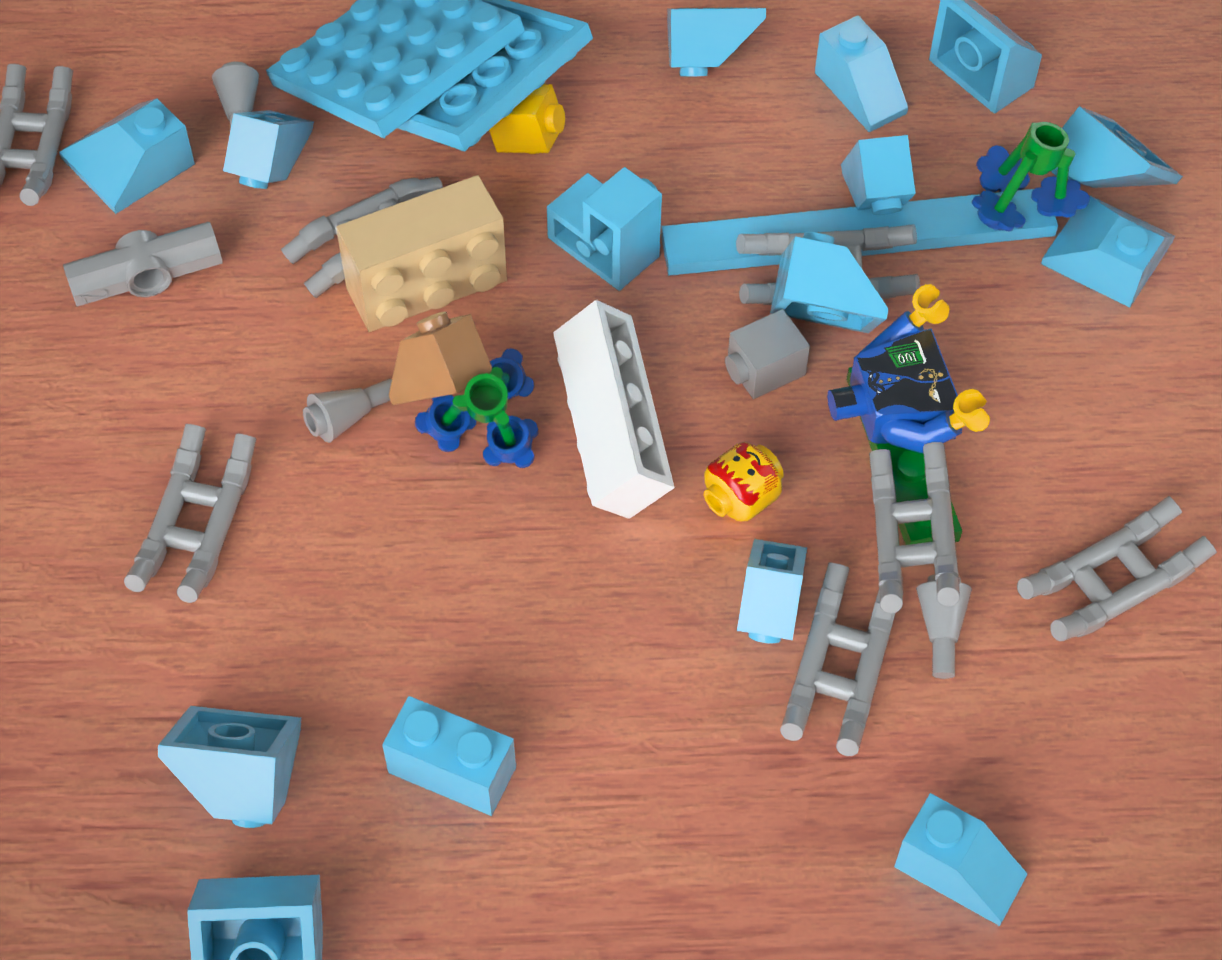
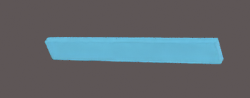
M1034 189L1017 190L1011 200L1016 205V211L1021 213L1026 220L1022 228L1014 227L1012 231L994 230L980 220L977 214L978 209L972 205L973 198L980 196V194L908 201L906 205H902L901 211L887 215H873L872 208L857 210L856 207L668 225L661 227V239L668 276L780 264L781 255L739 254L736 248V240L739 234H794L915 225L917 232L916 244L881 250H861L862 256L1053 237L1056 235L1058 223L1055 216H1044L1037 211V202L1031 198ZM997 192L995 194H997L1000 197L1003 192Z

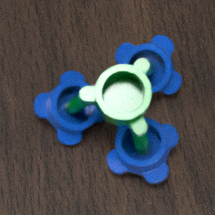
M512 348L506 349L501 357L491 360L492 370L490 374L484 373L473 377L467 383L464 395L453 397L451 394L432 398V405L428 410L418 413L415 417V427L418 432L428 433L438 441V447L442 451L452 452L459 447V438L466 430H472L477 421L488 423L487 441L489 446L483 451L485 462L490 466H498L501 463H515L519 468L530 466L535 459L531 449L533 439L539 433L538 426L531 419L522 420L516 416H508L505 412L509 399L518 395L527 397L534 389L533 379L526 376L522 367L523 355L521 352Z

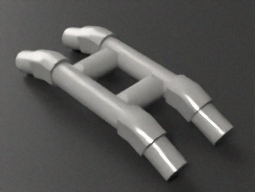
M19 64L7 65L5 86L3 87L0 103V187L6 174L5 168L30 169L26 177V184L19 196L21 201L29 206L36 205L41 196L46 194L52 183L57 152L65 122L68 120L71 110L73 70L68 67H54L52 89L49 92L47 114L23 112L26 94L24 91L26 67ZM15 131L41 132L38 150L10 149Z
M438 177L425 179L409 178L397 181L380 193L328 217L322 216L313 220L301 229L299 235L285 245L281 251L292 264H295L312 249L315 251L323 243L333 239L334 235L337 234L336 226L443 188L442 182ZM340 253L325 262L321 270L304 282L306 288L315 298H318L335 283L338 285L345 279Z
M914 224L896 227L863 228V230L817 232L834 237L835 245L847 247L862 270L861 250H881L917 243V232ZM804 233L739 234L736 240V248L739 254L781 255L795 236L803 238ZM918 274L868 278L882 299L914 295L915 291L920 288ZM776 283L742 284L739 291L740 301L743 304L772 305Z
M185 424L180 448L177 449L175 461L170 472L171 477L147 538L143 540L141 548L134 558L133 566L124 578V583L129 590L134 592L144 590L151 577H154L160 569L167 553L166 548L171 547L195 552L192 561L186 569V575L177 588V595L182 601L187 603L195 602L198 599L203 588L208 586L216 571L220 551L240 497L244 494L252 468L251 460L256 443L255 437L244 434L235 435L231 456L227 461L225 473L221 481L222 487L194 482L202 456L200 452L206 428ZM184 502L214 507L205 532L175 526Z
M941 442L927 443L923 446L927 499L896 502L890 450L879 449L869 453L878 549L880 606L887 613H896L902 608V567L934 564L938 602L943 606L950 607L958 603L960 599L950 484L945 446ZM931 520L933 542L899 546L898 524Z
M1168 496L1149 511H1144L1138 517L1126 523L1120 530L1064 561H1058L1049 567L1043 568L1038 573L1021 578L1017 583V590L1022 598L1031 599L1039 595H1049L1069 586L1072 581H1075L1092 603L1075 610L1071 615L1052 622L1050 630L1053 637L1058 641H1065L1076 636H1085L1105 626L1106 622L1165 588H1171L1195 572L1197 567L1215 555L1217 551L1205 536H1202L1185 550H1180L1171 558L1159 564L1158 568L1151 564L1138 546L1151 539L1161 531L1162 527L1182 513L1177 503ZM1117 556L1136 580L1112 593L1093 569Z
M829 562L780 731L785 739L791 741L799 740L802 737L815 692L848 701L836 748L844 756H854L860 748L895 613H887L881 609L879 588L867 632L836 624L850 568ZM829 645L861 653L854 680L822 671Z

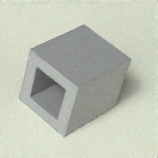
M781 309L730 333L728 356L725 357L726 369L731 379L737 385L742 383L752 399H756L805 376L810 345L784 309Z

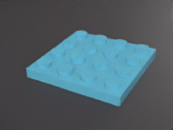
M358 0L352 4L349 11L334 22L321 26L316 31V34L302 45L285 52L280 60L268 68L266 72L274 87L381 138H385L524 33L525 30L520 15L481 0Z
M481 0L520 15L525 32L408 119L398 129L465 152L469 147L479 142L481 137L502 118L508 116L528 95L540 88L561 66L572 60L577 52L593 39L589 24L509 0Z

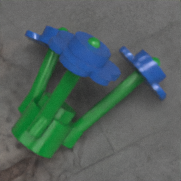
M1034 122L1030 125L1026 136L1010 155L1005 148L996 145L987 151L986 156L978 159L976 166L982 172L979 181L986 191H982L980 196H975L972 200V205L978 209L977 214L985 225L994 230L1012 231L1014 227L1022 228L1026 220L1021 213L1016 211V205L1011 200L1017 190H1023L1028 186L1030 182L1028 172L1035 175H1045L1058 167L1057 177L1044 178L1041 182V187L1035 188L1032 191L1031 198L1037 202V211L1041 215L1069 218L1076 214L1077 209H1084L1089 205L1090 196L1087 192L1080 190V183L1075 180H1068L1069 167L1075 157V152L1067 148L1069 137L1064 129L1051 122ZM999 190V192H1003V193H1002V195L999 197L997 194H995V193H993V192H996V191Z

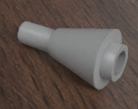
M242 62L226 63L212 75L213 84L226 117L230 121V131L234 113L252 112L259 82L257 70Z
M387 379L365 389L355 388L309 394L307 397V407L303 409V417L307 428L313 436H320L328 443L332 442L368 414L371 408L391 401L389 391L392 379Z
M935 574L929 576L926 583H922L916 588L929 640L933 643L932 676L935 678L949 679L955 677V643L959 639L972 591L969 585L961 583L960 577V599L958 603L950 607L941 605L937 600Z

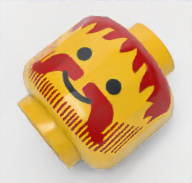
M747 442L738 443L707 466L704 472L707 488L704 491L705 501L718 516L724 517L728 515L741 522L751 520L779 498L782 492V478L784 477L781 463L772 451L763 445L755 446Z

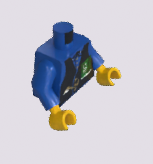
M925 284L918 288L914 293L912 301L916 310L913 313L905 311L854 357L850 386L828 390L827 399L832 419L838 421L861 416L868 438L875 444L889 443L893 446L923 453V446L927 443H945L956 439V436L962 433V427L964 426L971 431L978 432L983 431L989 425L990 416L983 408H980L986 405L987 400L975 389H968L957 395L932 328L925 330L923 328V324L926 321L932 324H939L949 316V305L944 300H939L933 307L928 308L929 304L940 295V291L934 285Z

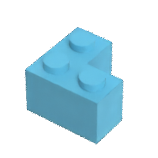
M623 167L604 184L587 173L547 206L548 238L620 291L660 256L662 193L658 191L651 181L638 177L626 167Z

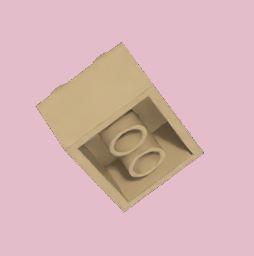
M479 175L336 226L346 289L368 332L385 326L397 325L406 318L430 309L445 307L454 300L476 292L488 291L497 284L507 281L503 217Z

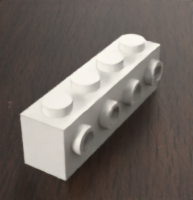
M595 300L554 331L553 334L558 352V363L562 370L568 396L567 404L573 418L577 436V448L581 454L587 481V492L592 506L630 519L675 487L632 316Z

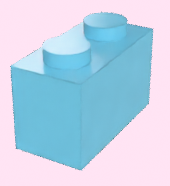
M408 696L382 744L389 774L490 816L493 815L516 769L513 738L411 696Z

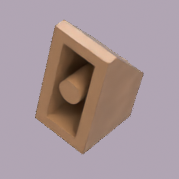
M443 311L428 316L416 323L419 331L400 341L389 398L392 405L457 394L466 388L467 383L473 377L484 373L490 374L492 366L471 314L449 319L447 312Z

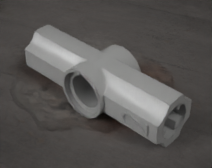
M205 222L161 236H157L155 233L147 230L132 231L118 240L115 249L63 264L74 301L78 307L128 291L137 297L155 296L169 287L172 278L222 264L223 260L211 223Z

